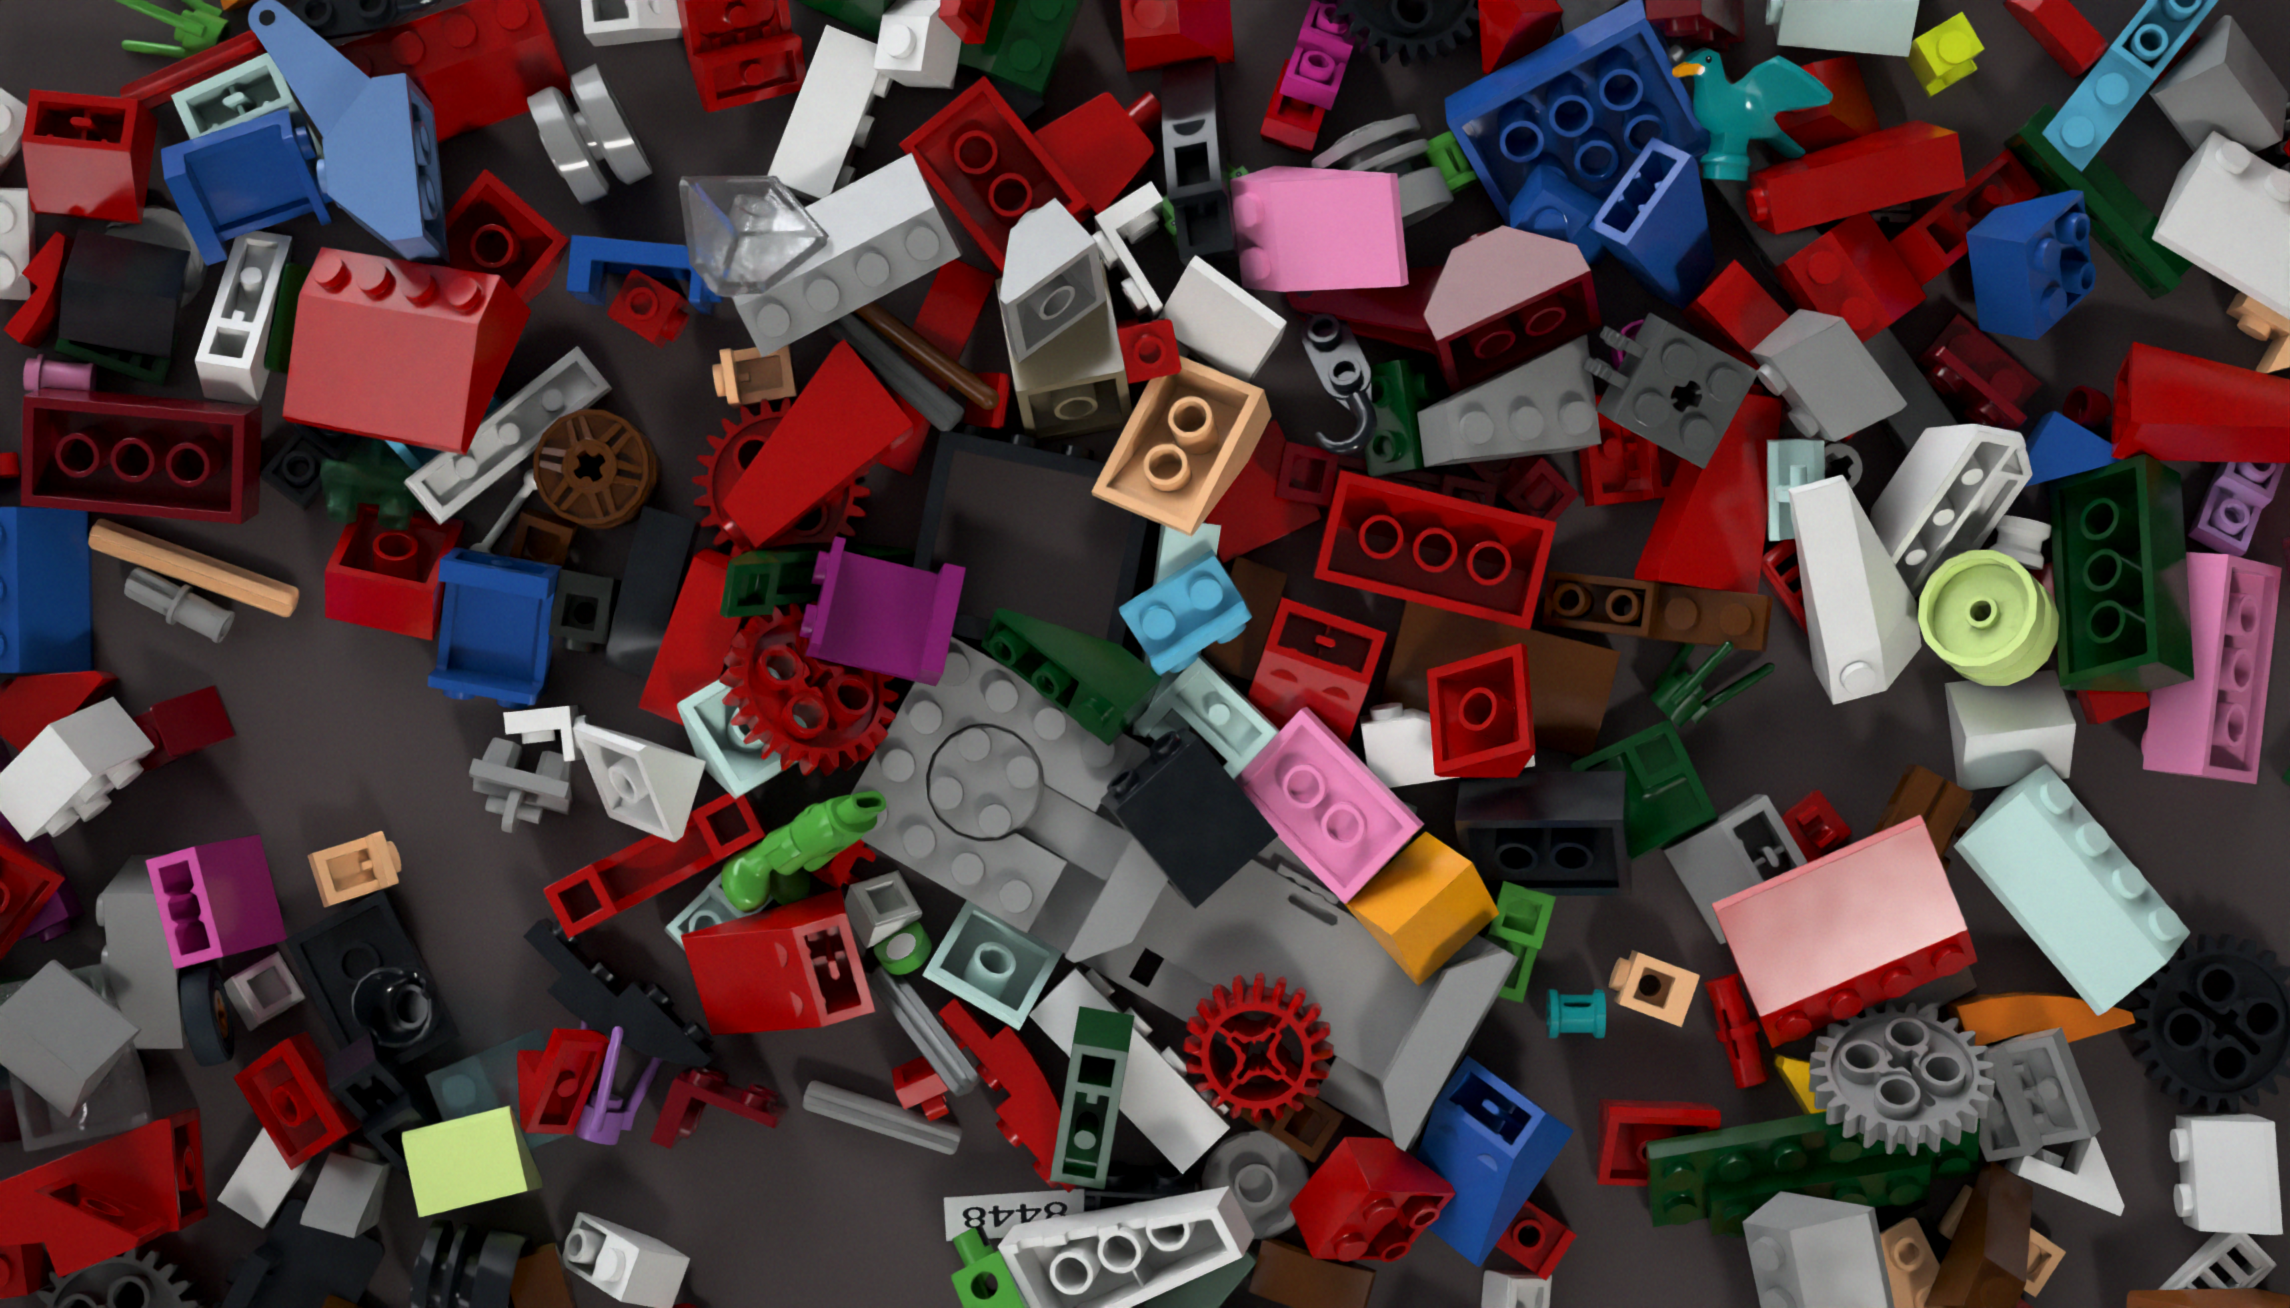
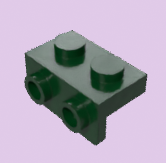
M1395 360L1369 366L1373 377L1372 405L1376 411L1378 424L1373 439L1364 447L1368 475L1378 477L1400 472L1433 471L1448 468V465L1424 467L1417 412L1438 403L1441 395V383L1435 372L1433 360Z

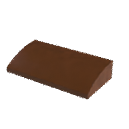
M1404 600L1378 705L1402 703L1403 710L1414 708L1430 713L1427 682L1428 669L1523 643L1527 646L1535 745L1587 757L1592 754L1598 737L1621 652Z

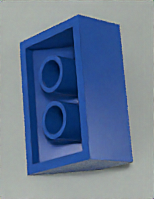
M0 507V675L94 671L92 549L88 545L89 533L91 531V511L38 507Z

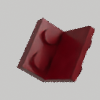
M1959 313L1949 320L1914 362L1939 398L1944 399L1948 395L1964 409L1960 415L1968 424H1979L2005 430L2021 426L2027 416L2020 409L2042 384Z
M709 1065L704 1068L697 1067V1069L687 1067L672 1082L650 1142L672 1149L682 1138L689 1140L692 1132L696 1133L707 1103L771 1128H776L785 1118L789 1107L778 1102L780 1098L779 1093L764 1086L750 1083L748 1089H742L727 1083L729 1074Z

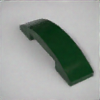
M833 542L772 546L750 551L731 559L728 562L720 614L725 618L773 614L774 605L818 602L821 586L811 583L819 551L829 553ZM845 543L843 550L908 567H913L915 551L911 549L874 544Z

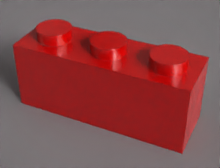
M704 547L693 557L640 699L639 708L684 726L677 704L717 681L728 668H731L722 661L723 657L734 647L731 644L732 639L741 629H744L748 619L753 617L725 618L720 614L728 562L733 559L732 557Z

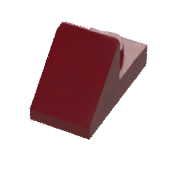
M216 685L153 704L149 707L150 711L131 718L155 746L140 762L144 770L139 776L237 736Z

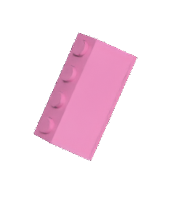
M2186 552L2194 680L2148 691L2151 706L2149 709L2148 726L2141 741V750L2144 756L2143 769L2169 774L2257 784L2282 568L2229 554Z

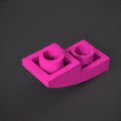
M1312 0L1279 93L1331 111L1357 35L1348 41H1344L1342 37L1348 28L1347 23L1341 21L1330 24L1328 21L1337 9L1336 5L1323 4Z

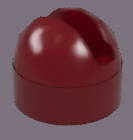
M2079 385L2068 394L2063 407V416L2089 431H2096L2107 424L2105 417L2106 415H2111L2113 409L2110 399L2105 393L2095 388Z

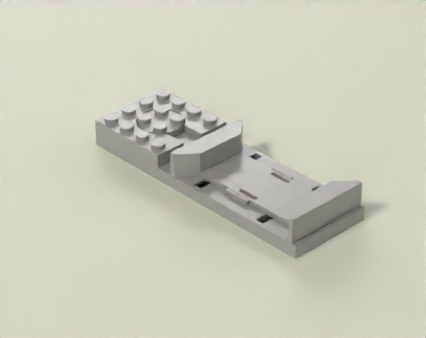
M952 636L943 675L936 686L919 682L913 684L897 712L896 718L887 730L888 736L879 744L851 793L853 795L859 792L878 791L884 796L887 804L885 810L877 815L875 827L865 833L860 840L1026 934L1028 932L1066 954L1065 958L1071 962H1081L1093 968L1100 974L1187 1023L1189 1017L1200 1016L1196 1007L1201 998L1214 1001L1212 991L1215 985L1221 984L1233 993L1232 981L1238 975L1245 979L1248 987H1253L1255 975L1262 972L1266 977L1265 987L1274 988L1276 980L1284 976L1287 979L1285 993L1290 996L1297 988L1304 987L1307 993L1302 1006L1305 1007L1311 1003H1319L1321 1005V1015L1316 1021L1330 1023L1331 1033L1324 1040L1334 1045L1333 1054L1336 1055L1330 1066L1328 1078L1323 1079L1321 1084L1319 1083L1320 1091L1317 1097L1391 1138L1395 1146L1404 1151L1407 1148L1411 1150L1433 1111L1437 1098L1450 1081L1518 960V957L1476 934L1420 986H1417L1349 911L1344 903L1278 836L1196 909L1177 895L1167 883L1168 878L1117 817L1100 802L1101 798L1109 792L1107 786L1111 780L1127 768L1132 767L1135 769L1151 755L1149 753L1150 748L1125 734L1120 735L1110 746L1106 745L1091 732L1082 728L1076 720L1057 705L1040 695L1034 687L1011 669ZM1145 948L1164 958L1149 986L1130 976ZM1255 1010L1241 1012L1234 1016L1237 1017L1241 1014L1249 1020L1259 1021L1265 1019L1270 1013ZM1288 1024L1280 1040L1285 1048L1291 1052L1290 1058L1300 1065L1304 1058L1303 1047L1297 1033ZM1216 1030L1214 1038L1227 1045L1225 1043L1227 1037ZM1271 1034L1264 1042L1256 1040L1255 1046L1251 1041L1247 1057L1249 1058L1252 1053L1260 1055L1261 1050L1266 1054Z

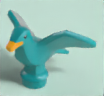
M1706 47L1688 54L1681 64L1672 69V75L1676 78L1693 76L1695 85L1693 114L1699 124L1710 132L1711 144L1708 153L1703 155L1700 163L1704 164V179L1747 181L1748 167L1753 165L1751 158L1747 155L1749 140L1764 141L1786 158L1793 159L1803 156L1806 151L1780 129L1774 120L1775 115L1782 111L1823 106L1829 104L1833 98V94L1818 79L1779 55L1755 66L1743 79L1735 84L1724 72L1720 54Z

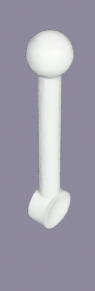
M533 468L525 472L523 486L482 543L472 545L469 550L492 554L491 548L530 493L538 489L533 478Z

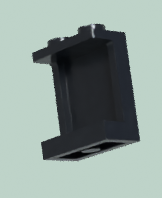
M1182 728L1177 732H1167L1157 739L1149 749L1151 755L1135 769L1132 767L1127 768L1116 775L1107 786L1109 792L1101 798L1100 802L1117 817L1168 878L1167 883L1177 895L1196 909L1271 843L1278 834L1201 739L1185 728Z

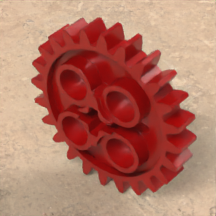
M784 397L780 412H774L773 407L766 398L761 399L760 415L754 416L744 405L741 406V424L736 426L730 420L723 418L721 423L727 433L725 438L720 439L712 435L706 437L709 444L716 449L714 455H697L696 460L709 468L708 475L693 477L692 482L707 488V494L698 497L693 503L696 507L710 508L712 512L700 522L703 528L719 526L721 529L712 542L716 547L726 545L731 541L720 526L727 519L722 513L721 504L746 470L743 465L744 452L753 444L766 443L793 405L789 397ZM868 469L865 473H863V474H862L861 476H859L858 478L864 477V476H866L867 474H869V473H870V469ZM854 480L820 507L822 517L817 527L812 530L803 531L795 526L770 547L799 543L833 542L835 536L838 537L840 534L856 538L858 534L848 524L850 517H867V513L855 505L856 498L871 496L872 491L857 485V480ZM734 544L730 557L735 558L752 551V549L747 545L740 551Z
M812 601V602L810 603V604H812V605H816V606H817V602H816V601ZM797 603L787 604L780 611L774 605L773 614L762 615L761 617L758 615L753 616L748 621L744 629H741L732 639L731 644L734 647L723 657L722 661L731 668H728L720 677V683L734 689L730 690L722 699V703L728 706H738L739 712L730 723L732 726L748 725L750 731L745 736L743 742L750 744L758 739L763 742L764 746L760 757L763 760L770 757L774 751L781 754V770L785 771L796 760L799 761L803 776H808L817 765H819L825 777L830 776L839 766L846 772L859 759L862 761L867 759L876 750L875 746H878L888 736L889 733L885 728L896 718V714L888 708L898 699V693L884 687L895 677L806 656L809 638L799 636L805 609L801 613ZM767 667L774 669L779 674L781 680L773 677L768 672ZM838 696L846 699L852 709L844 706ZM793 715L800 717L806 723L807 728L798 725Z

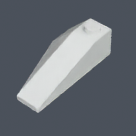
M1843 474L1790 488L1788 490L1813 670L1833 705L1886 691L1922 647L1917 603Z

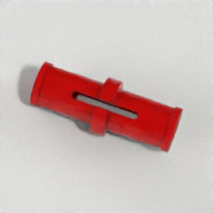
M1731 973L1704 982V986L1707 989L1719 1027L1714 1031L1717 1042H1723L1734 1076L1735 1087L1745 1088L1770 1079V1075L1766 1070L1755 1034L1760 1030L1757 1019L1750 1018L1738 973Z

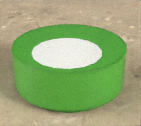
M914 921L884 941L874 945V954L889 973L902 975L914 971L926 961L931 952L932 943L921 924Z

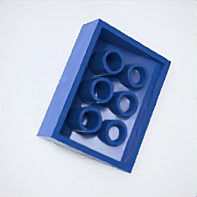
M1629 0L1445 98L1447 124L1506 226L1510 228L1508 206L1539 163L1601 201L1606 202L1652 137L1692 155L1697 161L1698 167L1703 165L1700 163L1703 155L1708 153L1711 144L1710 132L1699 124L1693 114V95L1684 77L1676 78L1672 75V69L1678 65L1659 27L1646 20V3L1644 0Z

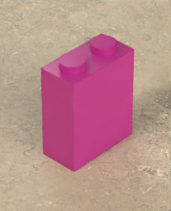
M260 834L194 846L145 860L174 969L245 952L287 939Z

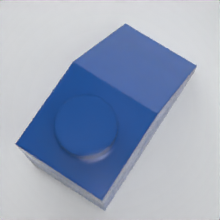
M1539 163L1508 206L1511 228L1577 244L1588 264L1600 265L1609 253V250L1587 227L1605 202Z

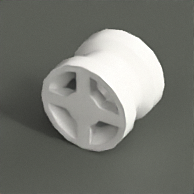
M2003 515L1995 527L1998 531L1997 542L1989 550H1995L2015 558L2026 569L2042 570L2044 557L2040 553L2042 542L2049 538L2051 526L2031 519Z

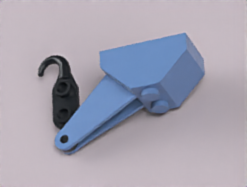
M260 0L255 3L248 14L250 28L256 34L323 136L324 159L317 161V177L322 192L327 193L336 202L337 206L342 208L361 227L406 261L436 266L450 265L434 106L406 73L370 79L325 41L383 32L415 12L425 11L437 6L442 0H298L297 4L293 7H284L276 0Z

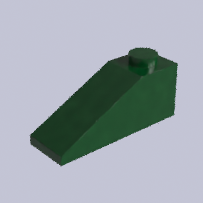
M1079 1006L1050 1181L1105 1189L1134 1015Z

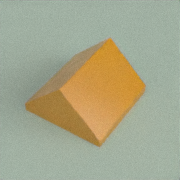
M1426 831L1374 876L1349 902L1344 904L1417 986H1420L1499 914L1473 863Z

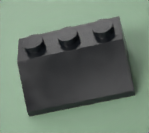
M1626 771L1521 772L1517 778L1460 777L1455 815L1460 855L1473 863L1490 896H1498L1502 881L1551 896H1625L1632 894L1631 809Z

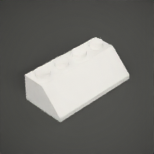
M2212 131L2178 172L2152 239L2290 320V173L2278 169L2249 152L2243 145L2230 141L2219 133Z

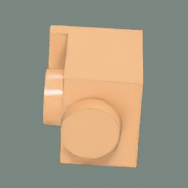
M1632 950L1629 960L1621 957L1617 960L1611 974L1609 988L1617 991L1614 1002L1682 1027L1700 975ZM1646 975H1654L1658 982L1656 991L1650 995L1642 994L1639 989V982Z

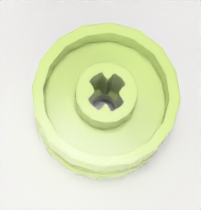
M1969 550L1946 560L1929 577L1919 597L1918 623L1925 642L1940 658L1951 665L1964 678L1984 686H2008L2030 677L2048 660L2058 640L2059 614L2052 595L2015 558L1995 550Z

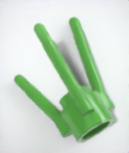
M114 0L176 27L174 39L182 43L181 47L146 41L124 40L121 44L124 50L185 59L229 39L231 22L222 18L224 11L202 0H181L195 10L192 12L186 9L181 16L144 0Z

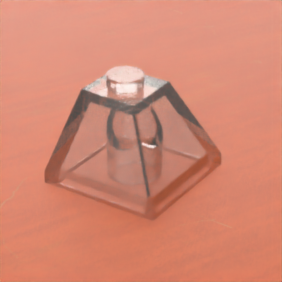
M777 176L681 177L679 191L689 263L716 295L736 297L739 294H764L827 245L829 235Z

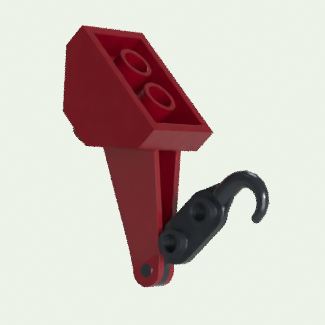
M1501 226L1490 232H1480L1472 235L1462 245L1451 250L1447 262L1443 266L1407 268L1409 284L1404 286L1286 292L1293 315L1299 320L1305 321L1301 330V341L1325 392L1331 399L1353 414L1357 423L1354 434L1344 440L1328 438L1323 431H1317L1314 434L1315 440L1322 449L1337 455L1353 454L1366 447L1373 439L1378 424L1376 411L1372 405V373L1353 333L1435 354L1439 369L1451 393L1454 394L1602 326L1591 270L1577 244L1507 226Z

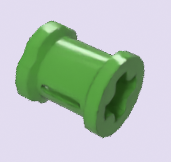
M1451 130L1428 141L1430 147L1420 158L1425 159L1428 167L1440 168L1452 195L1472 186L1480 180Z

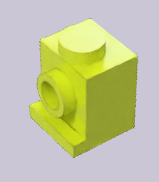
M1960 12L1913 40L1909 57H1905L1928 98L1976 71L1978 68L1972 59L1985 48L1964 13Z

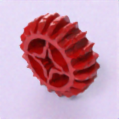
M1262 972L1255 975L1253 987H1248L1241 975L1235 976L1232 981L1233 993L1221 984L1215 985L1212 991L1214 1001L1201 998L1196 1007L1200 1016L1189 1017L1186 1029L1193 1035L1185 1038L1183 1043V1050L1194 1055L1187 1060V1072L1201 1074L1195 1085L1197 1092H1206L1214 1089L1210 1104L1213 1108H1218L1225 1100L1231 1102L1230 1116L1233 1119L1240 1116L1242 1107L1252 1109L1251 1118L1255 1124L1261 1121L1263 1110L1267 1108L1270 1109L1272 1116L1277 1121L1284 1116V1103L1297 1112L1302 1110L1305 1102L1303 1094L1315 1098L1320 1091V1085L1316 1079L1328 1078L1330 1066L1324 1060L1331 1058L1334 1052V1045L1324 1040L1331 1033L1330 1023L1316 1021L1321 1015V1005L1319 1003H1311L1305 1007L1302 1006L1307 993L1304 987L1297 988L1291 996L1285 993L1287 979L1284 976L1276 980L1274 988L1265 987L1266 977ZM1255 1010L1270 1013L1265 1019L1259 1021L1249 1020L1241 1014L1237 1017L1234 1016L1241 1012ZM1288 1024L1297 1033L1303 1047L1304 1058L1300 1065L1290 1058L1291 1052L1285 1048L1280 1040ZM1216 1030L1227 1037L1225 1043L1236 1054L1233 1066L1229 1071L1220 1061L1215 1049L1214 1033ZM1271 1034L1267 1053L1264 1054L1263 1050H1261L1260 1055L1252 1053L1246 1061L1250 1042L1252 1041L1255 1046L1256 1040L1264 1042ZM1256 1075H1267L1276 1082L1257 1084L1247 1081Z

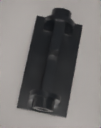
M1110 1160L1105 1189L1085 1187L1084 1211L1088 1212L1133 1204L1134 1201L1144 1202L1194 1193L1196 1169L1188 1168L1182 1174L1171 1163H1163L1156 1166L1127 1165L1117 1160Z

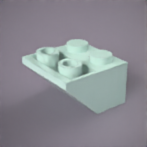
M268 52L171 95L190 140L289 108L297 128L306 125L312 136L317 151V157L311 159L315 169L317 168V161L324 159L322 138L317 127Z

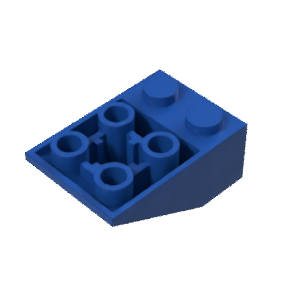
M1468 1055L1437 1098L1416 1159L1452 1184L1456 1192L1453 1198L1440 1211L1439 1218L1427 1226V1228L1475 1266L1480 1267L1574 1130L1497 1073Z

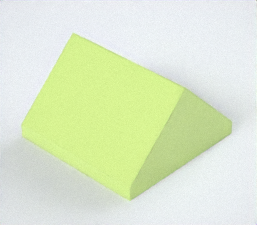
M510 1106L402 1132V1143L419 1218L542 1188V1178Z

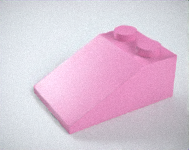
M1272 166L1230 180L1242 288L1289 292L1399 287L1409 284L1397 173Z

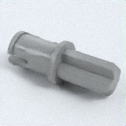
M136 567L128 576L124 585V594L127 597L165 615L166 623L174 625L176 622H179L212 639L215 643L221 642L225 638L235 617V612L226 610L194 594L192 586L185 584L180 587L142 567Z

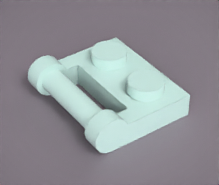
M1201 655L1179 675L1133 726L1144 738L1150 735L1156 741L1167 732L1176 731L1165 720L1167 715L1174 709L1228 761L1223 768L1233 780L1240 775L1280 732L1270 720Z

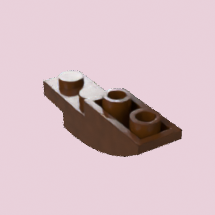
M1549 571L1542 625L1715 648L1720 647L1725 641L1729 640L1734 644L1733 649L1766 652L1773 597L1666 585L1651 581Z

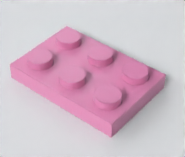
M1308 707L1300 709L1234 780L1277 832L1278 837L1344 904L1349 902L1424 825Z

